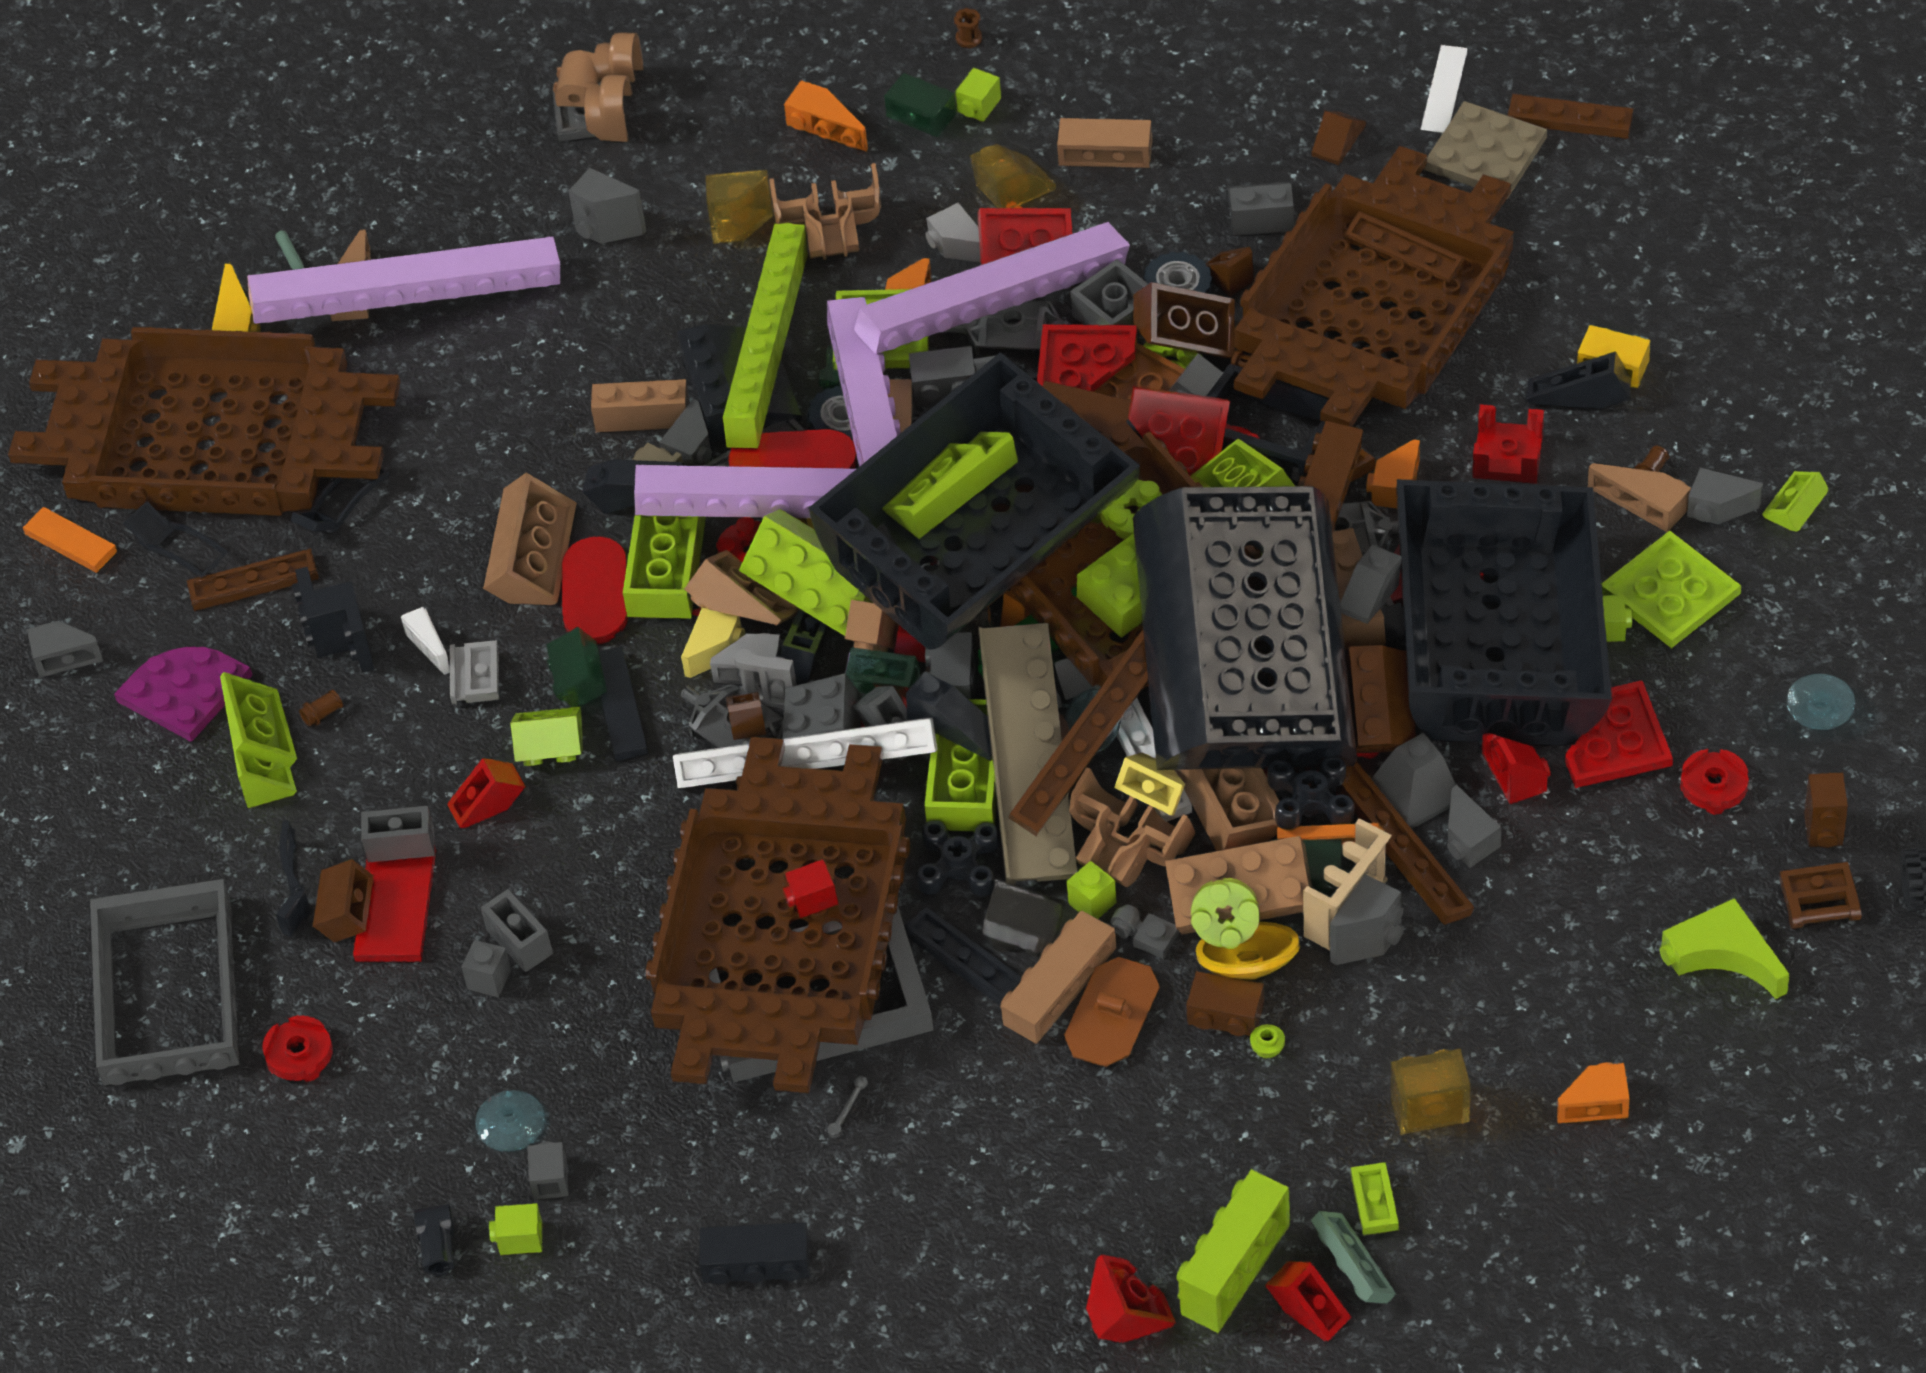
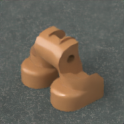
M615 33L611 37L610 43L597 44L595 53L580 50L572 51L565 55L562 66L557 68L558 82H554L553 85L556 106L584 107L587 131L601 141L628 142L623 96L632 95L630 82L635 81L634 70L644 69L638 34Z
M876 163L871 164L873 182L867 189L842 192L837 189L836 180L831 181L834 204L836 206V214L821 215L816 183L812 184V193L807 198L781 201L776 197L774 178L769 179L776 223L805 225L811 259L823 257V260H826V256L844 254L845 257H848L847 253L859 252L856 225L874 220L879 215L881 209Z
M1088 767L1085 768L1071 792L1069 812L1081 826L1091 831L1075 858L1076 861L1082 866L1092 861L1115 879L1116 883L1125 887H1129L1135 882L1146 860L1166 866L1165 861L1174 860L1176 855L1183 854L1196 833L1188 816L1183 814L1175 827L1162 819L1154 807L1148 805L1138 823V828L1129 838L1118 834L1119 827L1127 825L1138 807V803L1132 796L1129 797L1127 802H1124L1106 792L1099 785L1092 770Z

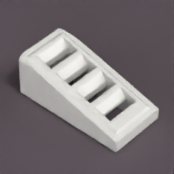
M421 607L403 614L401 620L406 636L444 675L450 673L446 651L426 608Z

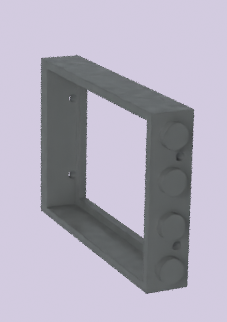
M224 879L90 899L96 1068L103 1086L110 1084L122 1085L126 1082L143 1079L155 1080L159 1077L176 1074L188 1075L196 1071L209 1069L221 1070L228 1066L239 1065L230 896ZM217 916L223 1042L116 1058L111 932Z
M897 908V912L893 916L891 941L888 942V947L907 1006L872 1015V1020H865L858 1045L820 1042L816 1061L934 1031L931 1010L899 908ZM830 921L824 925L823 931L829 935L837 934L841 931L842 924L837 921ZM808 926L793 929L792 931L801 932ZM715 968L710 972L709 979L714 983H721L718 974L727 971ZM719 1056L723 1072L730 1070L733 1083L773 1073L776 1071L778 1063L777 1060Z

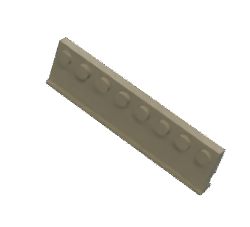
M1048 623L993 628L978 627L1006 882L1016 884V881L1036 880V882L1069 879L1077 873L1068 794L1037 837L1008 818L1010 812L1062 742Z

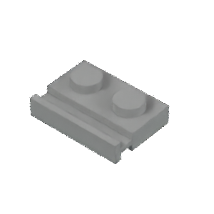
M497 640L464 643V647H455V644L450 645V698L452 704H457V701L466 700V703L499 700V652Z

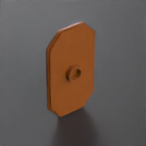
M1117 957L1095 967L1064 1034V1038L1074 1058L1107 1067L1129 1057L1160 989L1151 966Z

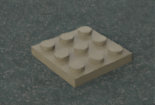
M1464 101L1428 155L1427 165L1424 170L1475 187L1482 175L1485 174L1511 183L1512 193L1545 142L1547 129Z

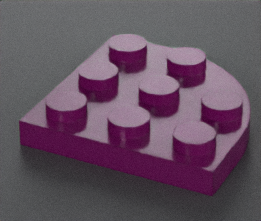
M207 647L177 648L151 657L128 678L114 695L118 703L192 742L225 706L221 674L226 672L249 680L252 676V671L249 666L214 649Z

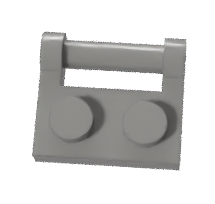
M748 648L739 649L735 653L734 658L735 664L741 673V690L746 693L758 692L760 701L765 706L784 708L785 688L797 685L793 660L782 657L754 655L753 651ZM754 671L759 672L762 689L755 683Z

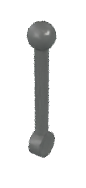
M858 1076L855 1079V1087L836 1122L828 1126V1135L831 1138H838L842 1134V1123L860 1091L867 1087L868 1080L864 1076Z

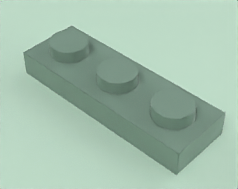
M1319 1211L1311 1222L1319 1232V1239L1329 1247L1337 1259V1266L1347 1274L1355 1286V1293L1365 1302L1388 1304L1396 1293L1343 1214Z

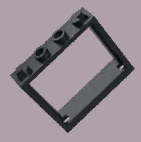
M1230 363L1206 395L1207 397L1227 399L1230 394L1317 421H1320V412L1329 400L1328 397L1278 379L1263 400L1235 390L1232 385L1243 367ZM1320 421L1321 423L1302 451L1225 428L1222 451L1239 438L1283 468L1292 483L1298 485L1301 476L1307 477V473H1304L1308 454H1315L1312 451L1316 432L1322 433L1325 421ZM1293 467L1298 468L1299 473L1293 472Z

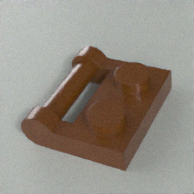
M1848 862L1780 871L1779 880L1788 910L1791 929L1803 928V924L1849 918V921L1861 920V907ZM1840 899H1845L1846 905L1803 911L1800 908V905Z

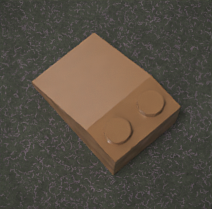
M728 550L705 559L684 588L691 595V600L702 608L707 607L709 610L775 625L795 617L799 610L797 606L741 573L739 569L742 561Z

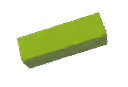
M1794 471L1762 513L1763 517L1791 531H1799L1828 493V487L1821 473Z

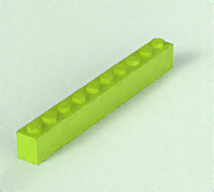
M774 224L723 415L726 447L758 448L808 256L804 224Z

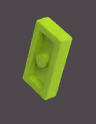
M1386 1162L1351 1167V1179L1363 1235L1399 1230Z

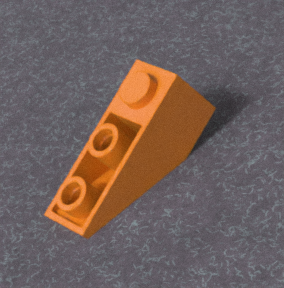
M801 80L784 103L787 125L797 130L818 135L824 139L845 144L851 148L854 147L867 151L865 127L828 89Z

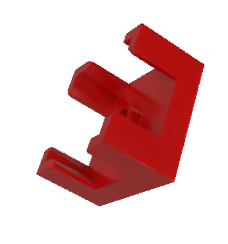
M1480 404L1477 443H1474L1472 478L1537 484L1543 441L1544 410L1529 409L1527 425L1496 422V407Z

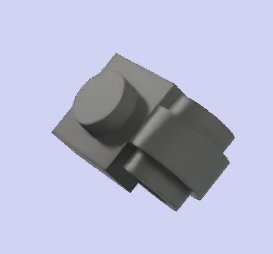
M1125 904L1123 907H1119L1110 920L1111 927L1115 929V935L1120 938H1128L1129 935L1134 936V947L1164 959L1179 935L1176 925L1149 913L1142 922L1140 920L1141 913L1134 906Z

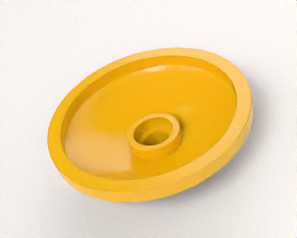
M1259 922L1255 933L1246 942L1241 943L1234 949L1213 946L1201 939L1196 947V956L1198 962L1203 967L1215 974L1236 979L1254 980L1271 974L1289 963L1297 954L1300 943L1298 934L1293 929L1278 923Z

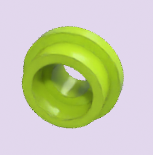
M1260 1025L1252 1031L1250 1045L1253 1051L1260 1057L1272 1058L1283 1049L1285 1036L1283 1031L1275 1025ZM1263 1038H1272V1040L1265 1041Z

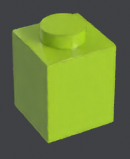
M973 68L955 91L957 111L967 117L984 122L1001 99L1000 77Z
M1624 595L1603 596L1607 642L1625 641L1626 628H1632L1631 608H1625Z
M1089 861L1067 880L1069 905L1078 912L1082 910L1098 919L1117 903L1115 879L1092 861Z
M538 1203L495 1207V1221L489 1222L490 1241L497 1243L500 1255L542 1252V1218Z

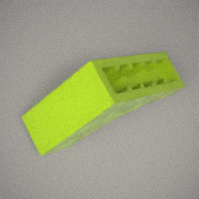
M1735 898L1662 931V945L1659 948L1660 955L1667 966L1672 965L1679 976L1703 969L1728 970L1755 980L1767 989L1775 999L1788 992L1789 973Z

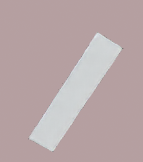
M1441 45L1421 130L1443 133L1449 125L1468 48Z

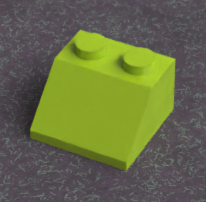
M581 706L515 713L510 722L515 762L523 761L524 766L543 764V759L556 758V762L576 760V755H581L583 751Z

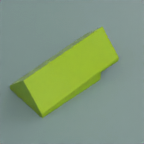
M981 431L968 444L950 443L882 509L920 539L1018 462L1013 437L1010 433Z
M223 672L220 676L238 779L247 808L293 796L297 790L290 767L297 760L278 689Z

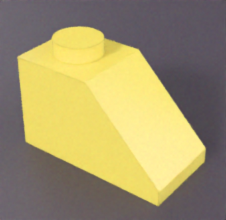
M707 607L701 609L681 656L685 677L692 678L711 669V658L745 635V629L741 627L740 616L709 610Z
M1142 752L1125 757L1114 788L1172 816L1175 814L1185 783L1174 770H1157L1156 759Z

